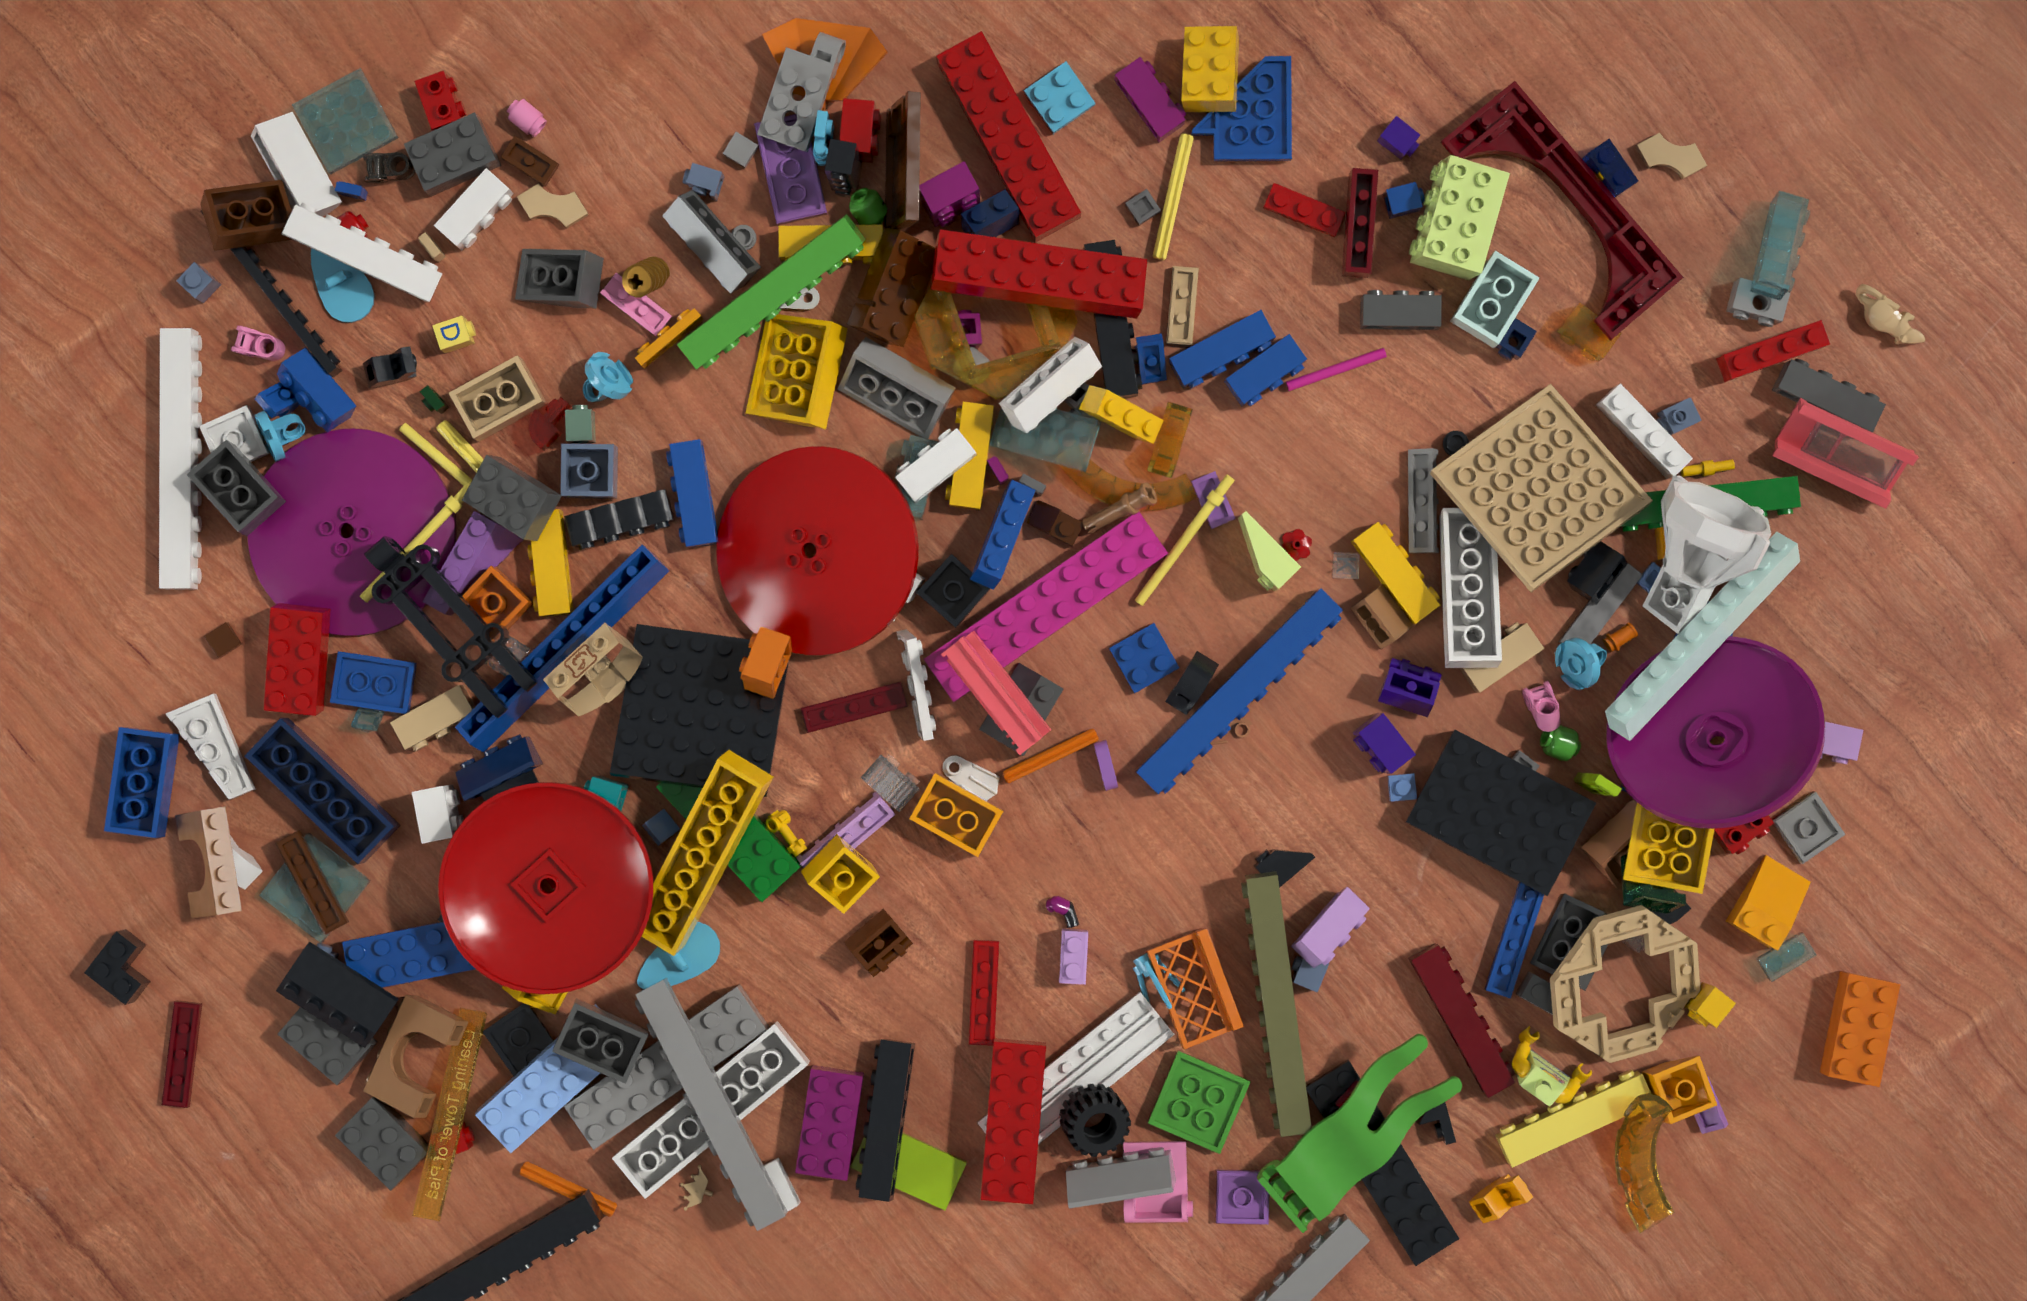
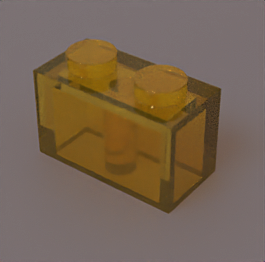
M1579 303L1572 309L1557 332L1561 334L1560 338L1570 346L1575 344L1582 349L1581 354L1591 361L1597 360L1599 362L1606 356L1622 333L1620 332L1610 341L1595 324L1594 319L1597 315Z

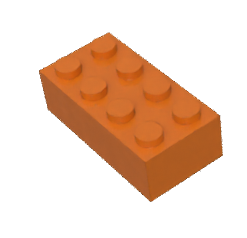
M1840 971L1819 1073L1828 1077L1880 1087L1901 984Z

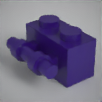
M1392 658L1378 701L1428 718L1434 706L1442 674L1432 671L1433 668L1428 666L1422 668L1410 664L1409 660L1402 659L1401 661Z

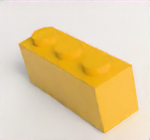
M1089 385L1079 408L1081 411L1126 435L1154 444L1164 421L1107 389Z

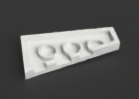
M907 629L896 631L898 640H902L905 645V650L901 653L903 664L905 663L907 671L911 673V675L907 676V684L911 696L916 698V700L912 701V708L918 736L923 741L934 739L933 731L936 730L934 716L929 714L928 706L932 705L930 692L925 690L924 681L928 680L925 665H921L920 656L923 655L922 643Z
M211 694L166 713V716L175 724L184 740H187L195 751V755L204 763L210 771L209 773L229 800L256 790L217 694Z

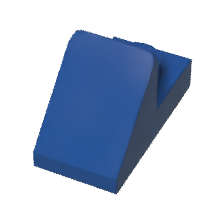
M1162 333L1136 337L1135 348L1137 349L1138 368L1142 384L1167 380Z
M281 382L258 393L255 398L271 419L278 415L279 417L288 415L300 406L295 395L288 387H284Z

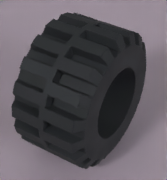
M1093 1083L1088 1084L1087 1088H1083V1086L1077 1088L1078 1092L1075 1094L1072 1091L1068 1095L1070 1099L1064 1100L1062 1104L1064 1109H1060L1059 1115L1062 1119L1059 1121L1073 1148L1076 1151L1079 1150L1085 1156L1089 1153L1091 1157H1097L1098 1153L1105 1156L1108 1155L1107 1151L1112 1150L1114 1152L1117 1150L1116 1146L1118 1144L1122 1145L1125 1142L1123 1137L1129 1135L1130 1130L1128 1126H1131L1130 1114L1117 1093L1110 1087L1106 1088L1103 1084H1098L1095 1087ZM1105 1113L1100 1123L1092 1127H1084L1088 1119L1093 1115Z

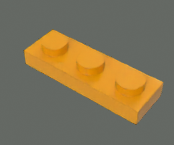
M695 308L691 311L687 309L677 317L678 322L671 328L666 326L657 334V340L652 344L648 342L638 349L637 353L639 355L635 359L644 369L704 320Z

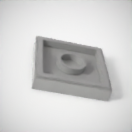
M1814 791L1773 819V825L1800 864H1804L1846 835L1817 792Z

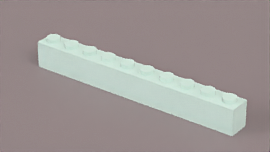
M1776 532L1769 539L1770 545L1758 568L1730 580L1607 708L1605 713L1609 728L1630 741L1800 562L1798 543Z

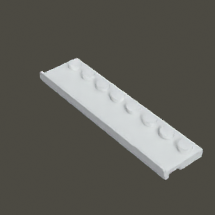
M1138 992L1045 1067L1038 1144L1061 1126L1059 1121L1062 1119L1059 1115L1060 1109H1064L1062 1104L1064 1100L1070 1099L1068 1095L1072 1091L1075 1094L1078 1092L1077 1088L1081 1086L1087 1088L1088 1084L1092 1083L1095 1087L1098 1084H1103L1106 1088L1110 1087L1175 1035L1141 992ZM988 1114L978 1121L979 1126L985 1133Z

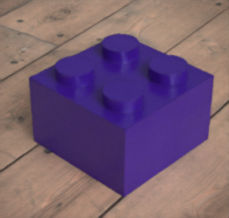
M1384 713L1375 714L1352 732L1356 736L1353 739L1354 743L1362 752L1365 751L1370 754L1372 758L1369 762L1378 773L1392 774L1416 755Z

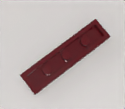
M897 682L802 707L801 712L806 731L810 733L908 706L902 683Z
M174 1001L161 1105L182 1108L190 1107L202 1003Z

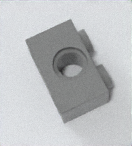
M1739 278L1733 283L1726 312L1733 313V317L1736 319L1748 320V318L1758 320L1759 325L1773 327V325L1783 321L1791 291ZM1753 298L1761 300V310L1754 308L1752 304Z

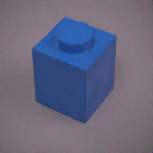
M1416 182L1386 189L1383 193L1389 219L1419 212L1423 207L1422 203L1425 202L1423 190L1417 187Z

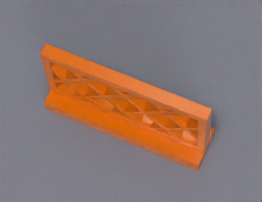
M1200 928L1188 935L1146 951L1153 971L1172 1005V1008L1168 1009L1183 1049L1244 1027L1207 928ZM1191 940L1194 947L1191 958L1178 953L1182 943ZM1173 946H1176L1174 951L1168 949ZM1164 950L1173 954L1167 968L1158 965L1155 957L1156 953ZM1176 957L1189 962L1183 976L1171 970ZM1193 964L1202 968L1203 976L1200 983L1187 978ZM1169 973L1182 979L1176 993L1167 989L1165 984ZM1186 981L1198 986L1193 1000L1180 995ZM1202 989L1211 992L1213 999L1209 1008L1197 1003ZM1178 998L1191 1003L1185 1017L1177 1014L1174 1008ZM1195 1006L1207 1011L1202 1025L1189 1020ZM1211 1013L1220 1017L1223 1024L1222 1028L1214 1031L1206 1027ZM1179 1019L1184 1020L1182 1026L1180 1024ZM1187 1023H1190L1200 1029L1196 1038L1187 1042L1184 1030ZM1204 1030L1210 1032L1202 1036Z

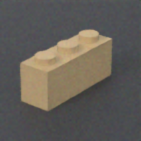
M1516 622L1504 630L1506 635L1501 638L1502 661L1498 668H1459L1475 693L1482 692L1544 649L1527 623L1519 625Z
M458 685L390 723L404 749H413L416 752L429 745L427 740L435 736L437 739H440L450 734V728L457 725L476 706L465 686Z

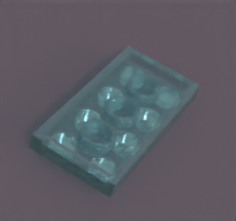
M1000 408L989 445L1086 472L1101 422L1056 409L1042 419L1034 429L1025 433L1012 426L1003 409Z

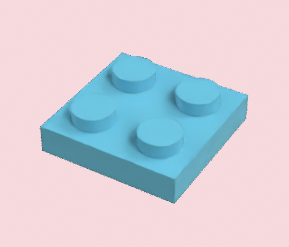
M1066 61L1024 90V94L1052 134H1055L1096 105Z

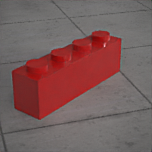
M1820 320L1723 354L1716 358L1725 383L1830 345L1823 322Z

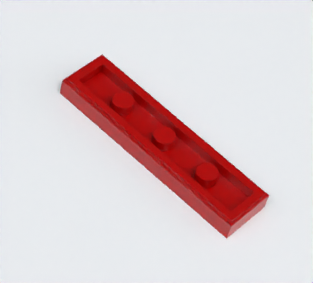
M973 940L969 1045H994L999 941Z

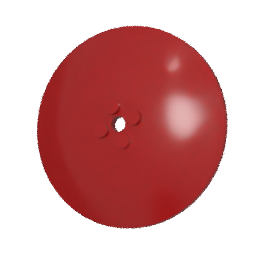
M536 782L512 787L494 795L474 809L455 831L447 846L440 868L438 883L439 903L445 927L453 943L464 958L476 970L498 984L513 990L534 994H558L574 991L597 982L615 970L630 955L644 933L649 920L654 893L652 866L647 849L629 819L616 806L594 792L578 786L557 782ZM545 878L553 879L556 883L555 890L545 892L541 888V881Z

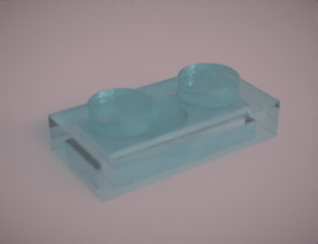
M1799 932L1784 941L1778 951L1771 949L1756 958L1769 981L1773 982L1815 957L1816 953L1804 933Z

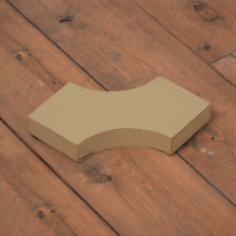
M1660 133L1635 146L1647 169L1657 166L1667 167L1674 170L1681 179L1707 166L1695 143L1687 146L1674 145L1664 139Z
M538 183L517 196L531 220L540 217H552L561 221L566 228H569L589 215L575 192L567 195H554L545 191Z

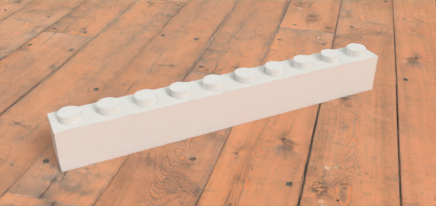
M160 328L159 588L166 590L198 589V584L201 583L202 579L201 569L198 568V558L201 557L202 553L201 543L198 542V532L202 528L201 517L198 516V506L202 503V495L195 483L187 476L198 465V454L202 452L201 439H198V428L202 425L201 413H198V402L202 400L201 387H198V377L202 375V364L199 361L202 338L199 332L192 328Z

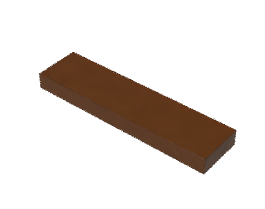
M296 831L276 842L275 844L323 934L326 935L349 923L301 831Z

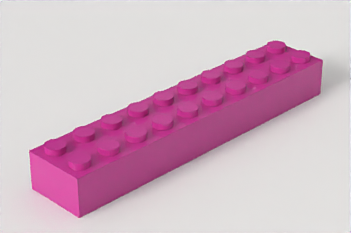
M1138 512L1135 515H1131L924 658V660L949 697L955 702L970 692V690L947 662L949 658L947 656L942 657L941 654L960 638L966 637L975 631L1004 668L1164 558L1168 552L1141 513Z

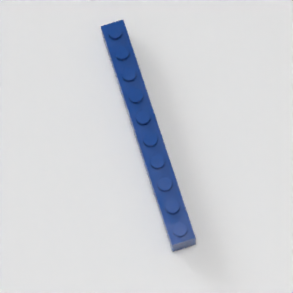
M642 544L521 662L538 682L531 690L525 691L509 674L493 689L506 704L508 710L497 718L480 702L455 728L471 746L484 753L549 689L543 680L604 623L612 628L669 572V569Z
M1322 588L1318 589L1135 772L1157 794L1161 791L1166 794L1176 784L1173 779L1179 773L1184 776L1194 766L1191 761L1198 754L1203 757L1213 747L1210 742L1218 736L1221 739L1231 729L1229 724L1235 718L1238 720L1243 718L1250 710L1247 706L1253 700L1256 702L1261 700L1268 692L1265 688L1272 681L1275 684L1278 683L1286 675L1284 669L1290 663L1296 665L1305 656L1302 651L1308 645L1314 647L1323 638L1321 632L1327 626L1332 629L1342 619L1339 614L1343 609Z

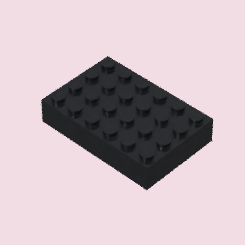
M1453 730L1405 823L1538 893L1548 896L1596 802L1457 730Z

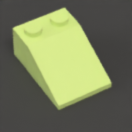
M1245 511L1238 520L1255 572L1259 576L1257 581L1267 591L1269 589L1276 591L1301 566Z

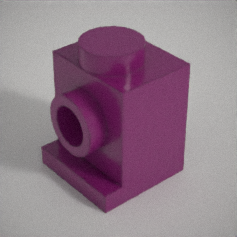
M971 310L957 311L950 319L952 351L965 350L969 347H974L978 350L982 344L980 313H972ZM961 328H966L968 334H961Z

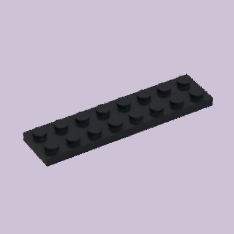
M1346 1060L1306 1085V1090L1322 1117L1326 1118L1339 1109L1335 1102L1356 1080L1359 1082L1360 1077L1351 1062ZM1376 1106L1367 1124L1371 1131H1376L1385 1120L1378 1106ZM1401 1144L1393 1156L1381 1168L1361 1179L1415 1266L1460 1239Z

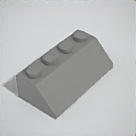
M867 337L864 338L853 353L838 387L839 391L926 440L929 439L956 389L954 386Z
M1157 1147L1148 1150L1146 1154L1138 1155L1137 1151L1124 1153L1121 1158L1113 1159L1111 1155L1097 1158L1096 1162L1087 1163L1085 1159L1071 1162V1166H1068L1066 1170L1068 1207L1076 1208L1173 1192L1176 1176L1171 1150L1164 1151L1163 1147Z

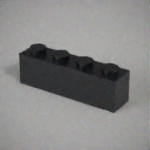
M830 139L825 172L831 190L835 191L836 195L850 197L851 194L858 191L862 161L857 143Z

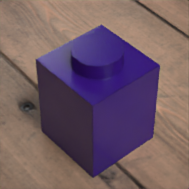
M1395 116L1380 135L1377 142L1402 160L1406 154L1410 157L1420 144L1416 141L1420 134L1399 117Z

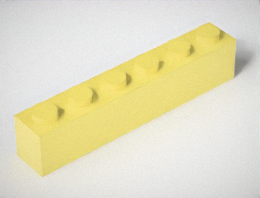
M1633 1070L1625 1071L1619 1075L1618 1080L1611 1083L1609 1080L1603 1081L1595 1086L1596 1090L1587 1094L1585 1091L1579 1092L1566 1104L1554 1103L1547 1107L1548 1111L1540 1115L1533 1113L1523 1118L1524 1122L1516 1126L1514 1123L1500 1128V1133L1495 1136L1507 1163L1513 1168L1654 1104L1655 1100L1643 1074Z

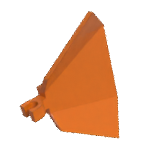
M795 18L763 33L762 36L779 67L786 47L811 55L815 40L820 32L846 41L844 55L839 63L835 78L831 80L821 111L826 110L827 102L834 103L835 101H843V98H847L888 53L872 29L867 27ZM802 86L796 87L792 92L795 95L805 97V89Z

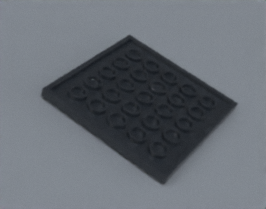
M637 624L633 647L643 658L635 674L629 682L626 681L610 775L703 788L717 759L728 750H731L771 775L789 662L776 695L772 699L744 689L743 680L740 679L742 673L739 672L740 664L743 657L748 658L751 648H749L750 639ZM767 789V791H766L764 797H767L768 789Z

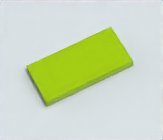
M903 1133L895 1188L946 1211L967 1161ZM863 1138L850 1167L861 1173L863 1164L859 1163L860 1152L862 1148L866 1147L867 1138Z

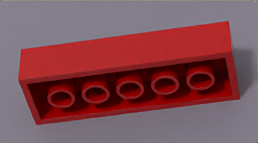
M994 1038L981 1200L1033 1204L1046 1042Z

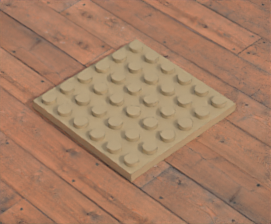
M1551 384L1430 472L1431 476L1530 592H1533L1652 502V499Z

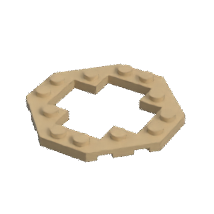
M1642 905L1593 918L1550 978L1554 1026L1609 1063L1657 1050L1663 1042L1661 1038L1669 1027L1673 1029L1685 1012L1682 1010L1690 998L1694 999L1700 992L1697 943ZM1644 934L1646 954L1654 956L1669 951L1672 993L1648 999L1650 1023L1608 1034L1607 1020L1604 1014L1597 1013L1582 1018L1579 976L1603 970L1602 945Z

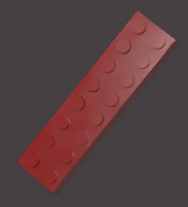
M980 31L936 55L939 68L1008 194L1018 206L1019 214L1035 243L1080 219L1081 211L983 32Z
M940 229L936 239L931 290L1137 319L1143 310L1147 259Z

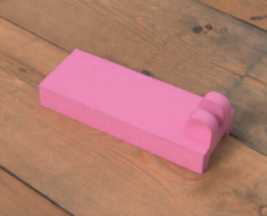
M617 273L614 274L600 292L601 295L656 337L672 317L646 295L641 298L629 295L623 287L622 277Z

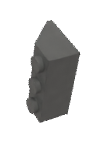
M1018 663L1011 678L1045 721L1064 689ZM988 714L979 730L1016 751L1019 747L1016 744L1012 745V738H1007L1006 735L1008 733L1005 730L1002 732Z
M1564 893L1530 964L1553 975L1593 918L1607 915V913ZM1608 944L1601 946V957L1603 956ZM1594 972L1579 976L1580 989L1586 991Z

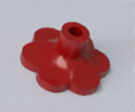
M1296 529L1292 533L1286 532L1282 536L1283 543L1281 547L1295 561H1298L1300 558H1307L1310 555L1309 547L1312 545V539L1309 536H1305L1303 530Z

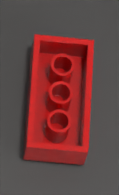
M278 603L270 607L264 698L265 711L316 716L324 711L330 608Z

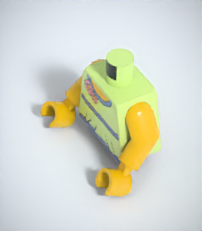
M1527 1027L1519 1034L1521 1043L1518 1044L1512 1060V1068L1515 1071L1519 1084L1548 1106H1551L1554 1102L1561 1104L1570 1102L1581 1087V1084H1584L1592 1075V1070L1588 1074H1584L1581 1071L1583 1063H1581L1572 1072V1078L1570 1079L1568 1075L1531 1050L1529 1046L1539 1039L1540 1034L1537 1031L1531 1036L1529 1032L1531 1027Z

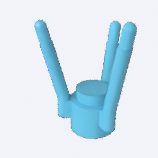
M1147 953L1133 960L1136 965L1133 970L1137 975L1143 996L1150 1003L1143 975L1145 978L1150 976L1167 1008L1171 1009L1172 1005L1153 971ZM1155 955L1158 965L1167 968L1161 961L1159 955ZM1169 973L1168 978L1175 986L1179 987L1180 981Z

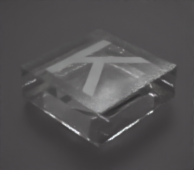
M1333 552L1332 579L1358 580L1360 553Z

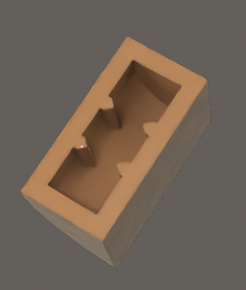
M1383 584L1350 608L1381 650L1396 641L1414 626Z

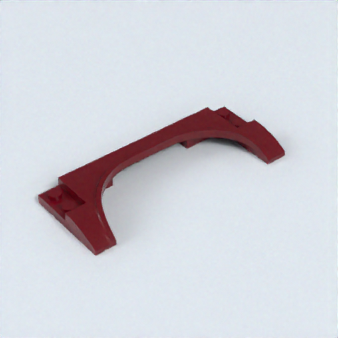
M1516 81L1512 82L1440 142L1451 155L1463 159L1475 155L1501 154L1513 156L1534 165L1549 176L1584 216L1598 235L1607 258L1608 287L1606 297L1594 322L1610 341L1684 278Z

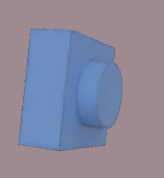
M1415 773L1387 776L1390 802L1417 799Z

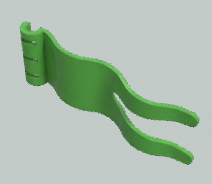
M1416 1034L1400 1046L1380 1056L1365 1071L1350 1097L1335 1113L1313 1126L1281 1162L1273 1160L1259 1171L1257 1180L1302 1233L1308 1230L1307 1225L1311 1220L1317 1218L1321 1221L1328 1216L1343 1196L1357 1182L1381 1168L1393 1156L1408 1130L1420 1116L1446 1102L1461 1091V1080L1456 1076H1452L1438 1085L1418 1092L1402 1101L1392 1110L1376 1131H1371L1368 1128L1367 1124L1387 1085L1401 1070L1411 1064L1427 1048L1428 1041L1424 1035ZM1278 1172L1280 1175L1269 1183L1271 1176ZM1290 1190L1294 1191L1285 1200H1283V1197L1287 1192H1289ZM1308 1207L1309 1209L1303 1212L1298 1218V1213L1303 1208Z

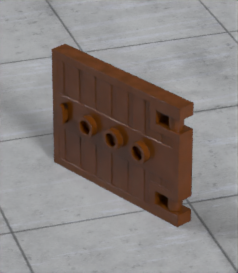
M908 91L906 96L903 95L891 106V109H887L885 181L887 213L885 215V228L904 231L919 221L921 92Z

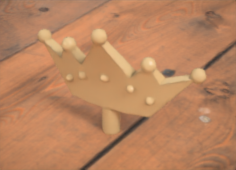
M698 1165L699 1174L691 1175L695 1182L680 1184L681 1187H684L691 1194L684 1196V1199L689 1201L687 1207H684L685 1211H687V1208L701 1203L704 1194L711 1197L713 1195L712 1191L705 1190L708 1179L701 1170V1165Z

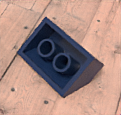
M521 734L506 741L508 746L500 750L497 746L483 753L484 758L478 761L472 758L460 764L462 769L455 773L464 801L474 800L482 796V793L543 765L530 736L522 738Z

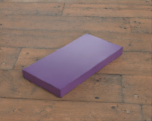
M796 114L784 117V122L787 126H792L797 121ZM761 122L754 123L756 135ZM757 135L776 224L781 225L826 215L827 210L813 155L812 143H810L808 152Z

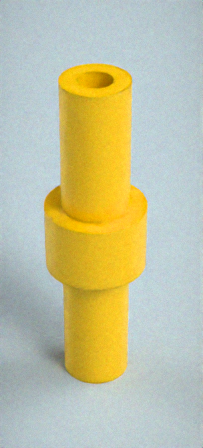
M1733 459L1713 462V460L1701 461L1697 465L1685 466L1681 470L1682 477L1700 474L1703 477L1715 475V472L1734 470L1735 463Z

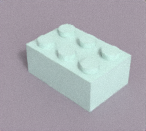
M1494 251L1486 261L1482 274L1477 276L1450 322L1492 348H1495L1506 334L1538 282L1539 277L1499 252Z

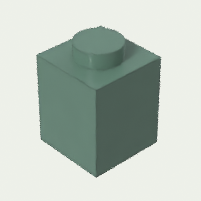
M572 405V410H565L566 441L570 444L596 443L595 412L592 409H588V405Z

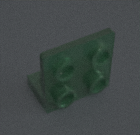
M1627 855L1621 856L1623 905L1630 907L1642 905L1650 911L1666 914L1686 905V894L1675 893L1673 889L1623 880Z

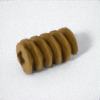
M656 256L648 257L629 266L624 271L622 277L623 287L629 295L641 298L663 287L670 276V270L663 259Z

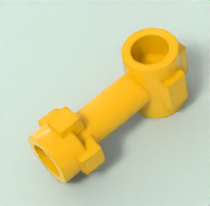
M776 810L768 816L766 827L772 833L779 831L789 844L787 850L796 857L807 849L805 842L802 838L797 839L787 824L791 821L789 813L785 810Z

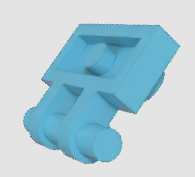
M817 110L813 155L818 165L825 166L828 155V141L834 138L835 125H833V120H830L828 111Z

